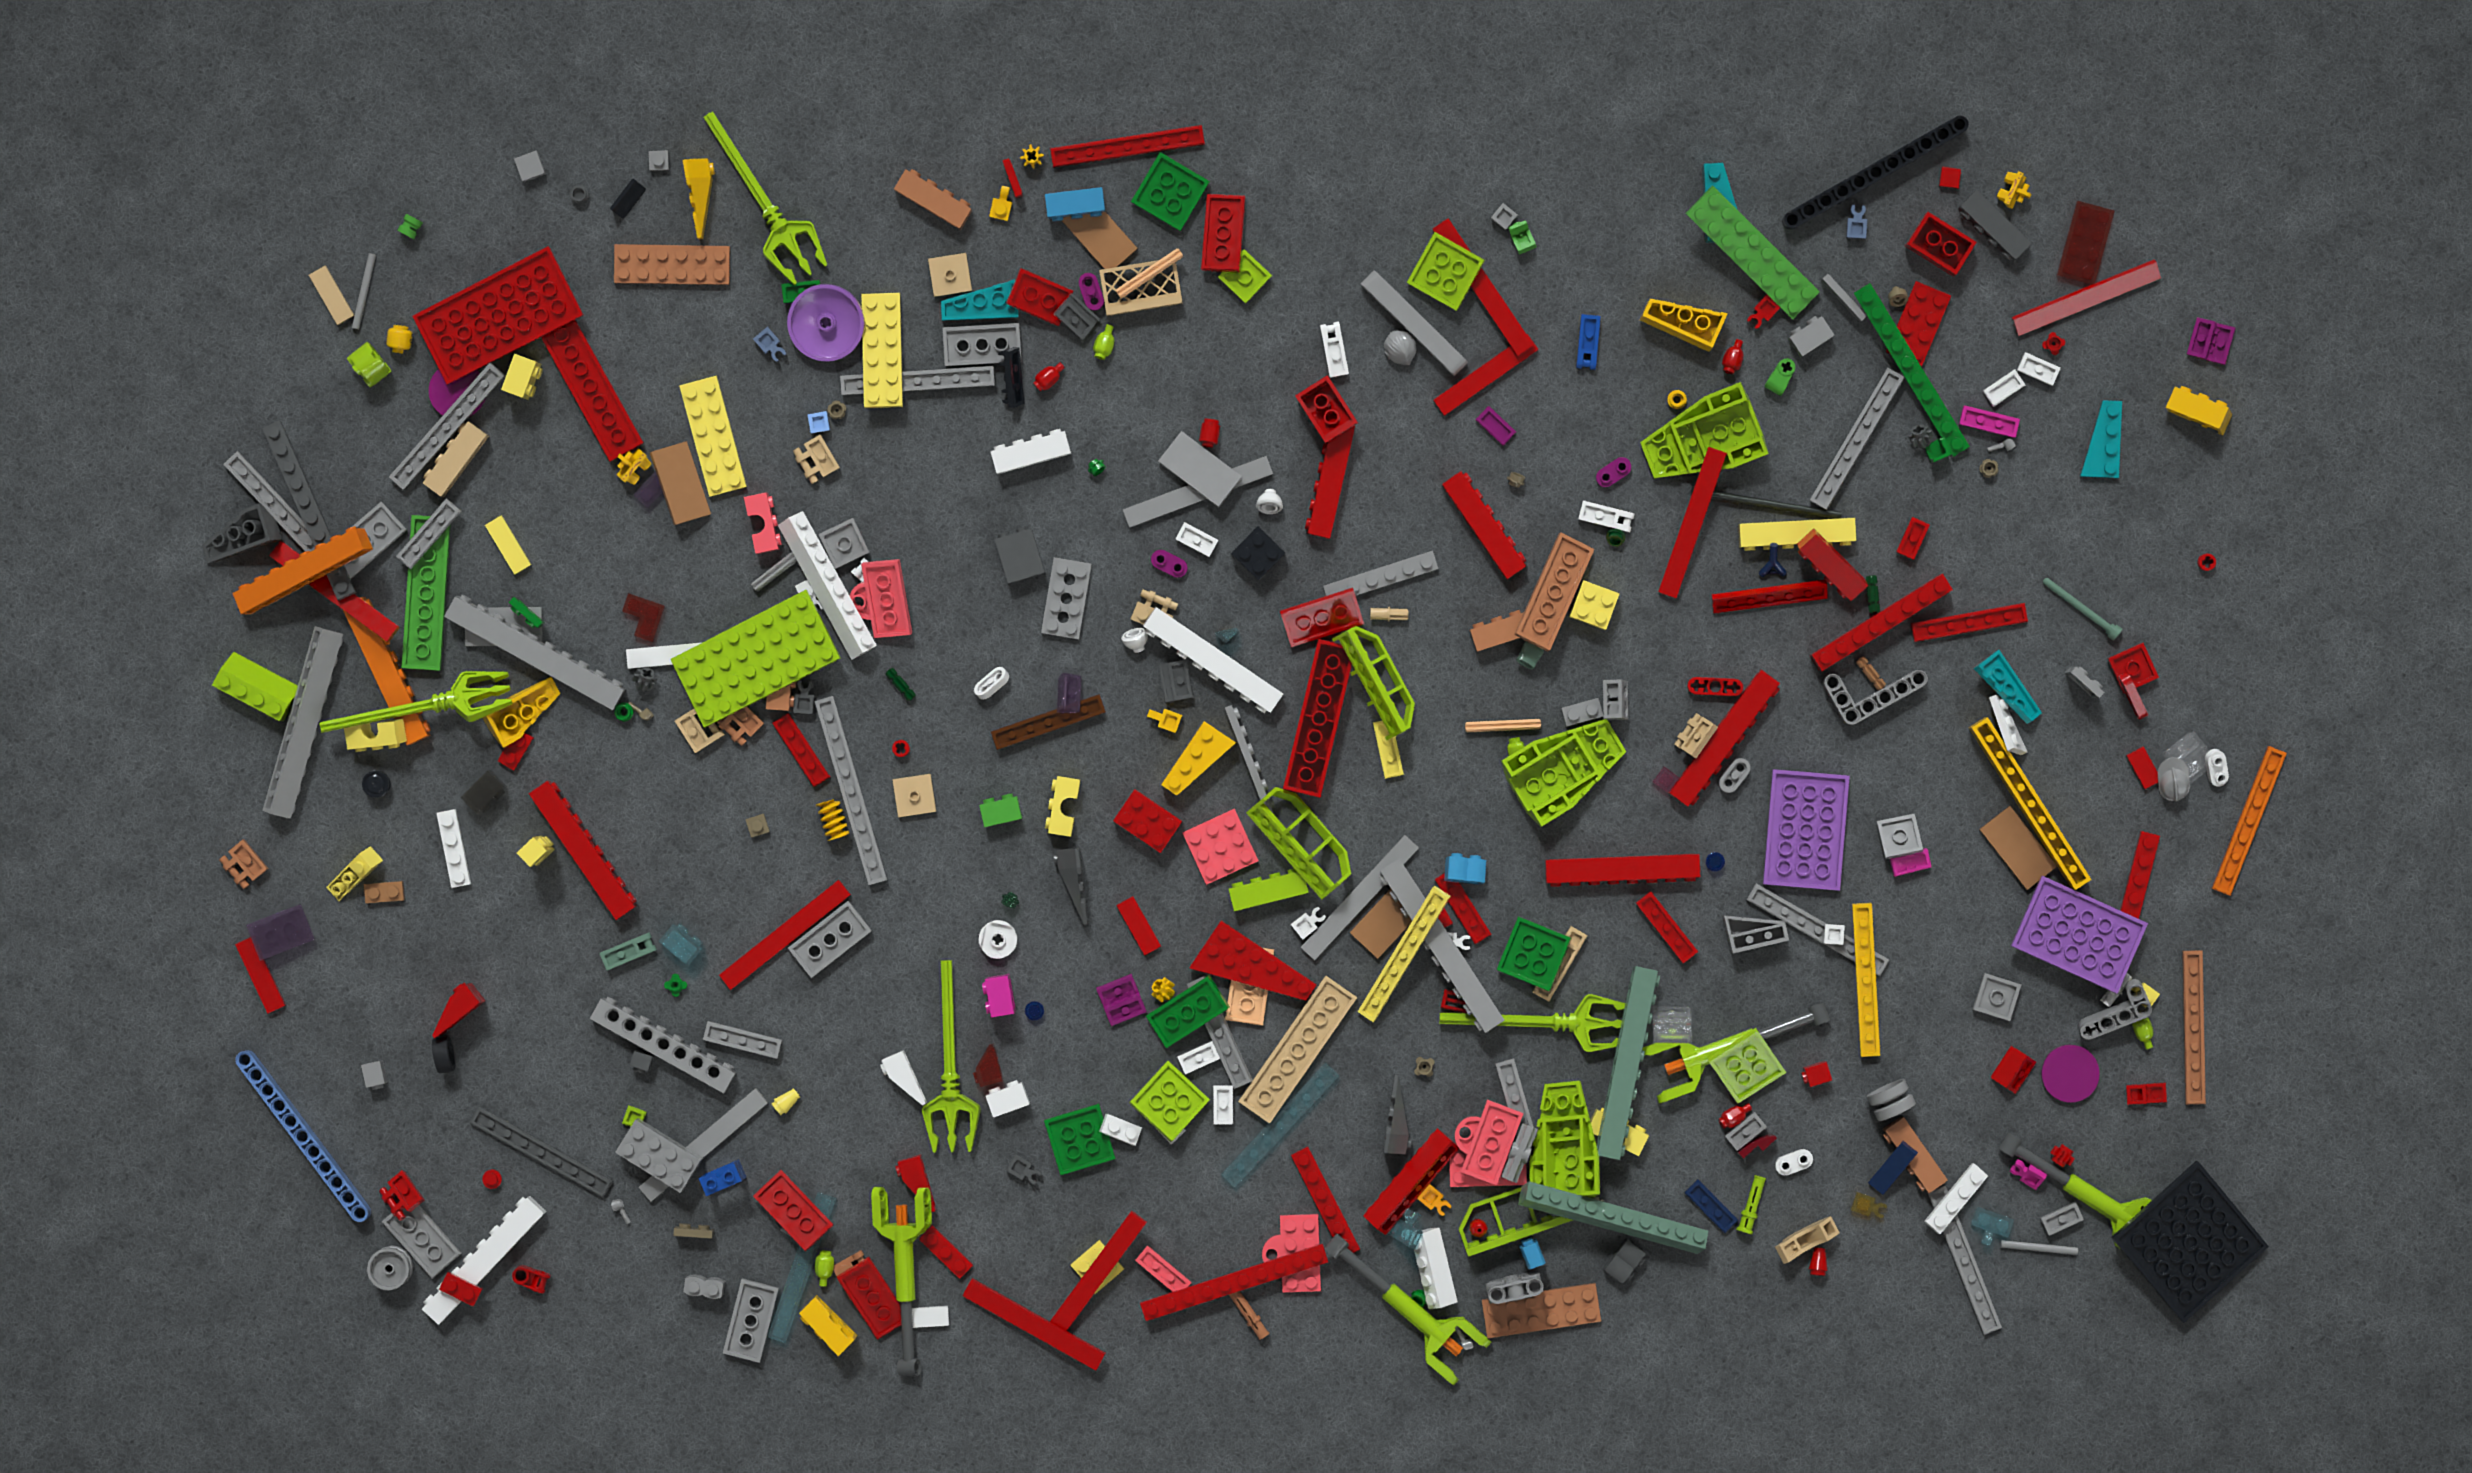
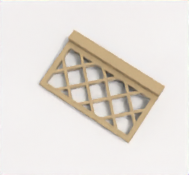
M1157 261L1099 270L1106 315L1112 316L1183 304L1176 262L1172 264L1173 271L1169 277L1160 272V274L1167 278L1161 288L1153 283V278H1151L1142 291L1138 288L1136 289L1140 292L1136 299L1130 300L1125 296L1124 298L1127 301H1121L1122 298H1119L1115 303L1108 302V295L1112 289L1116 292L1114 286L1120 278L1128 282L1122 277L1124 272L1131 269L1138 275L1145 267L1152 266ZM1112 272L1118 276L1112 286L1105 282V273ZM1169 280L1176 285V293L1169 294L1163 290ZM1150 283L1159 289L1156 295L1152 297L1144 293Z

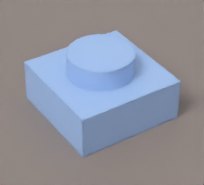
M827 411L808 414L811 434L830 431Z

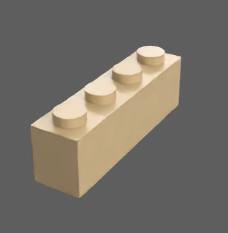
M469 421L459 427L457 437L455 439L452 438L448 442L446 452L437 457L434 462L436 463L435 467L432 470L429 469L423 477L425 479L423 484L441 497L446 496L489 437V435Z

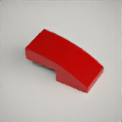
M2166 1082L2126 1085L2127 1105L2167 1102Z

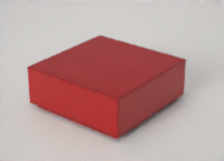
M1941 167L1939 186L1958 189L1961 169Z

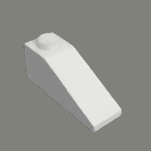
M902 1050L882 1059L883 1064L880 1066L884 1075L888 1074L892 1081L921 1105L926 1104L927 1101L905 1051Z

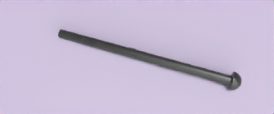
M1693 486L1691 489V496L1695 486ZM1714 491L1711 501L1734 505L1744 503L1774 508V510L1793 511L1835 519L1841 518V512L1718 491Z

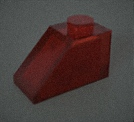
M994 1043L989 1044L975 1068L976 1072H973L976 1084L979 1083L980 1087L1004 1080Z

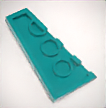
M1015 279L941 301L942 321L1019 318V310L1006 304Z
M2103 400L2101 402L2079 477L2119 478L2122 401Z
M2000 650L1995 651L1973 668L2027 724L2042 714Z

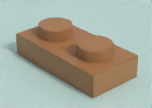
M403 881L364 884L365 903L405 900Z

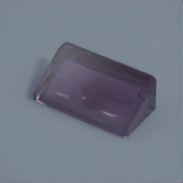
M1062 673L1058 678L1057 712L1079 713L1081 676Z

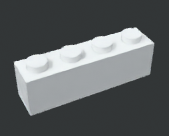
M1060 429L1050 431L1048 436L1042 437V434L1032 436L1030 441L1024 442L1023 439L1013 441L1012 446L1005 447V444L995 446L994 451H991L996 473L1002 474L1070 455L1071 451L1065 431L1061 432Z
M1429 1228L1410 1234L1428 1309L1442 1308L1458 1302L1440 1228Z

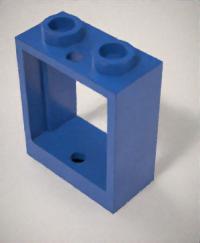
M738 1159L702 1175L699 1181L705 1195L708 1196L741 1182L746 1178V1175Z

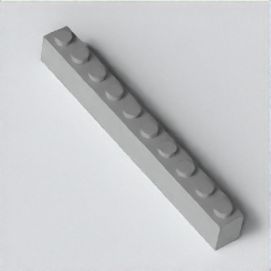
M465 595L454 597L444 616L447 619L609 709L614 710L626 690V688L622 687V682L616 679L611 681L606 678L607 674L598 669L596 671L590 669L588 663L582 660L577 662L572 659L573 655L570 653L557 651L555 649L556 646L552 643L539 641V636L529 632L526 634L521 631V626L515 623L510 625L505 622L506 618L497 613L493 615L488 612L489 609L481 604L476 606L471 603L472 599Z
M317 626L314 627L262 810L269 814L291 819L292 814L295 812V802L301 791L300 784L302 777L306 773V763L311 756V746L317 735L316 728L322 717V707L327 700V689L332 682L333 668L337 664V654L343 643L342 633Z
M1398 859L1380 871L1382 875L1379 878L1385 886L1389 884L1392 889L1389 892L1395 902L1400 901L1403 906L1400 910L1406 918L1410 917L1413 921L1425 901V897L1401 860ZM1437 918L1422 944L1426 950H1432L1434 954L1432 956L1433 961L1437 967L1441 965L1445 970L1442 973L1448 983L1452 981L1455 988L1452 990L1458 999L1462 997L1466 1004L1463 1007L1469 1015L1473 1014L1476 1018L1474 1024L1478 1030H1484L1486 1033L1503 1022L1504 1019Z

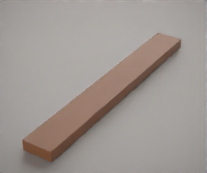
M2182 951L2185 1104H2206L2203 951Z

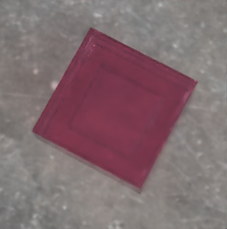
M1663 767L1652 782L1669 793L1679 777L1666 767Z

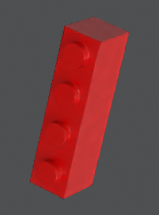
M1814 528L1797 543L1798 553L1805 560L1808 558L1812 562L1811 566L1818 573L1821 571L1825 575L1824 579L1831 586L1834 584L1838 588L1837 592L1844 599L1848 597L1852 601L1868 587L1866 579Z

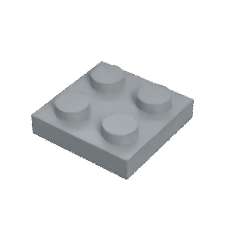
M854 518L818 534L835 569L870 553Z
M2069 667L2066 670L2065 674L2092 698H2100L2105 693L2101 690L2103 686L2095 679L2090 680L2087 677V671L2082 667Z
M1915 814L1877 821L1885 859L1923 852Z
M1984 973L1973 1010L2010 1021L2021 984Z

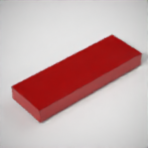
M1134 896L1116 905L1144 956L1161 947Z

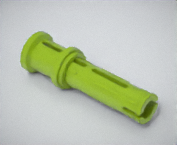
M1754 1175L1745 1210L1741 1211V1221L1736 1230L1753 1235L1752 1228L1755 1219L1758 1218L1756 1211L1766 1178Z

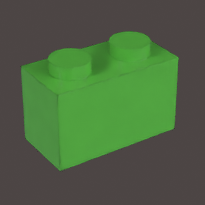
M1013 793L1003 795L1002 800L995 801L994 798L985 799L983 804L979 805L984 827L1023 819L1018 796L1013 797Z

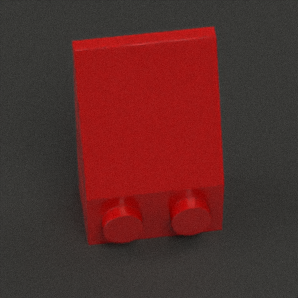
M1328 375L1295 395L1325 444L1358 424Z
M472 983L460 984L452 990L454 994L450 996L432 1035L434 1039L442 1036L486 1001Z

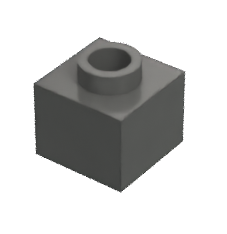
M635 1050L630 1066L634 1067V1071L645 1073V1071L651 1069L655 1055Z

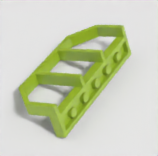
M1355 626L1332 638L1333 642L1339 640L1355 669L1350 672L1351 675L1358 674L1372 701L1367 703L1368 707L1374 704L1390 734L1385 739L1389 740L1411 728L1415 703L1380 637ZM1358 636L1372 641L1380 657L1370 661ZM1381 660L1396 686L1388 692L1373 666ZM1396 691H1399L1406 704L1404 721L1389 696Z
M1275 787L1246 812L1321 899L1325 898L1351 875L1348 854L1345 848L1296 793ZM1274 796L1290 801L1302 815L1286 829L1264 804L1269 797ZM1304 818L1324 840L1310 855L1289 832ZM1326 844L1330 846L1339 858L1342 877L1335 884L1312 859Z
M1521 1187L1470 1204L1458 1229L1469 1257L1573 1220L1561 1216L1552 1217V1215L1542 1217L1540 1222H1537L1533 1209L1529 1208L1533 1221L1522 1224L1523 1227L1517 1230L1515 1227L1504 1231L1494 1201L1521 1192ZM1490 1202L1501 1235L1498 1236L1496 1233L1487 1236L1485 1241L1479 1242V1240L1467 1243L1463 1229L1473 1208Z

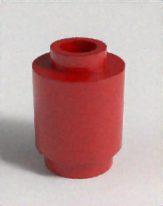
M1204 419L1199 436V442H1202V446L1213 448L1214 445L1218 444L1221 427L1218 420Z

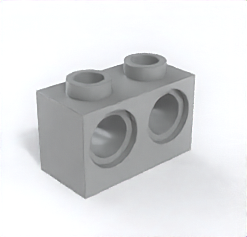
M1622 679L1603 680L1604 719H1629L1628 681Z

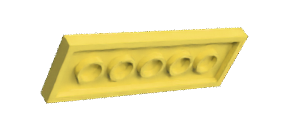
M900 293L861 294L865 320L862 335L864 408L903 407Z
M717 376L679 385L709 497L747 487Z

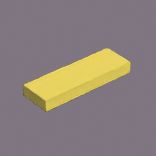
M502 515L485 525L514 575L532 565Z
M1383 721L1373 722L1385 779L1404 775L1396 736L1386 740L1385 737L1390 734Z

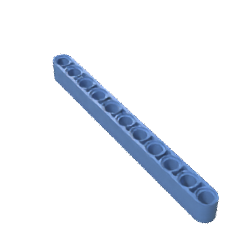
M250 1050L238 1053L235 1059L237 1066L351 1218L356 1222L368 1219L371 1215L370 1206L255 1053ZM244 1054L250 1057L249 1064L243 1063L242 1056ZM255 1070L261 1072L260 1080L254 1078L253 1073ZM267 1085L273 1088L272 1095H268L265 1092ZM278 1100L284 1102L285 1107L283 1110L277 1108ZM289 1116L295 1117L296 1124L294 1126L289 1124ZM301 1131L307 1133L308 1138L306 1141L300 1139L299 1134ZM313 1146L319 1149L318 1156L312 1155L311 1148ZM324 1162L330 1164L331 1169L329 1172L323 1169L322 1165ZM335 1177H339L342 1180L341 1187L334 1184ZM347 1192L353 1194V1202L346 1200L345 1195ZM358 1208H363L365 1210L364 1217L358 1216Z

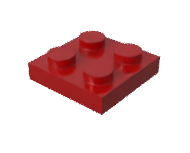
M2140 643L2107 658L2122 693L2125 692L2118 676L2125 672H2128L2136 688L2159 678L2144 643Z

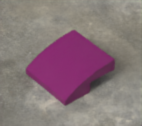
M2197 317L2187 355L2226 366L2236 328Z
M1132 974L1096 988L1111 1026L1147 1012Z

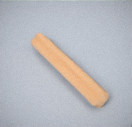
M1175 249L1117 288V294L1120 298L1125 297L1180 260L1183 254L1179 249Z
M1540 719L1465 723L1466 732L1541 729Z

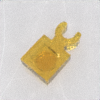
M1856 1192L1850 1210L1866 1216H1870L1872 1211L1877 1217L1883 1218L1884 1215L1878 1213V1208H1887V1205L1884 1203L1874 1204L1876 1198Z

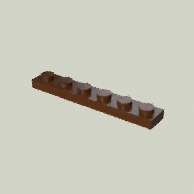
M1098 694L991 731L998 750L1100 715L1106 711L1101 696Z

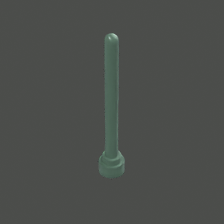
M2049 578L2043 580L2045 586L2106 630L2105 633L2108 634L2107 637L2114 641L2122 631L2120 626L2109 624Z

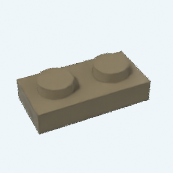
M679 1223V1226L674 1228L673 1236L712 1239L714 1237V1229H710V1225H698V1228L691 1227V1224Z

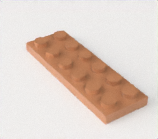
M615 244L614 283L730 285V246Z
M1561 532L1558 534L1514 635L1547 652L1551 650L1594 552L1593 548Z
M1596 1283L1544 1290V1292L1537 1296L1500 1304L1489 1303L1488 1299H1482L1487 1338L1601 1322Z

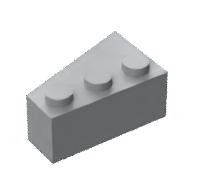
M1722 915L1731 953L1789 941L1785 921Z

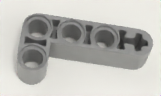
M2137 979L2129 980L2125 986L2129 998L2128 1001L2081 1019L2078 1024L2081 1036L2088 1040L2150 1016L2152 1007L2142 983ZM2134 987L2140 988L2137 993L2130 992ZM2141 1004L2147 1005L2144 1010L2137 1009ZM2123 1011L2129 1012L2126 1017L2119 1016ZM2105 1018L2111 1019L2108 1024L2101 1023ZM2089 1026L2091 1030L2087 1031L2085 1027Z

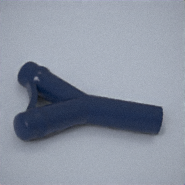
M1777 543L1770 544V559L1759 571L1761 577L1767 574L1785 576L1787 573L1785 568L1777 561Z

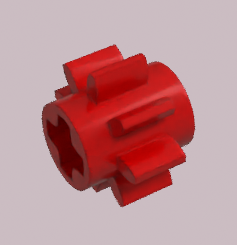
M2063 1144L2060 1147L2054 1146L2050 1152L2054 1155L2051 1160L2063 1168L2066 1164L2071 1166L2075 1160L2072 1157L2074 1152Z

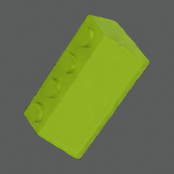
M233 652L220 668L212 684L217 689L278 721H284L293 705L298 685L236 652Z

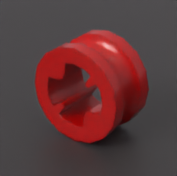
M2203 554L2198 558V567L2203 571L2212 570L2216 566V558L2212 554ZM2205 557H2209L2208 560L2212 561L2208 568L2202 564Z
M898 740L893 744L892 751L896 756L904 757L909 753L910 746L906 741ZM898 743L906 745L904 747L905 753H897L898 748L896 745Z

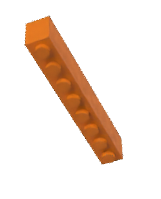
M356 526L350 527L345 530L346 533L343 535L331 537L328 543L316 545L313 551L301 553L298 559L286 561L283 567L271 569L268 575L254 578L253 583L239 586V590L234 592L233 596L240 613L253 614L370 552L373 548L364 528H356Z
M360 597L363 601H365L367 604L373 607V604L370 601V599H366V597ZM344 611L388 707L414 703V691L411 686H407L404 680L407 678L402 668L399 669L396 663L398 662V657L394 651L391 652L388 646L390 642L388 643ZM423 712L394 718V720H404L406 745H412L431 736L429 733L431 731L430 725L421 716Z

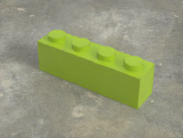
M1293 868L1287 870L1288 874L1280 875V872L1269 874L1268 879L1262 880L1261 877L1250 879L1251 883L1243 885V881L1233 883L1232 888H1229L1233 909L1238 911L1309 893L1306 881Z

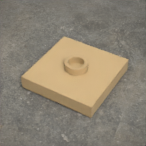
M966 253L928 259L934 297L972 291Z
M931 774L892 779L898 817L937 812Z

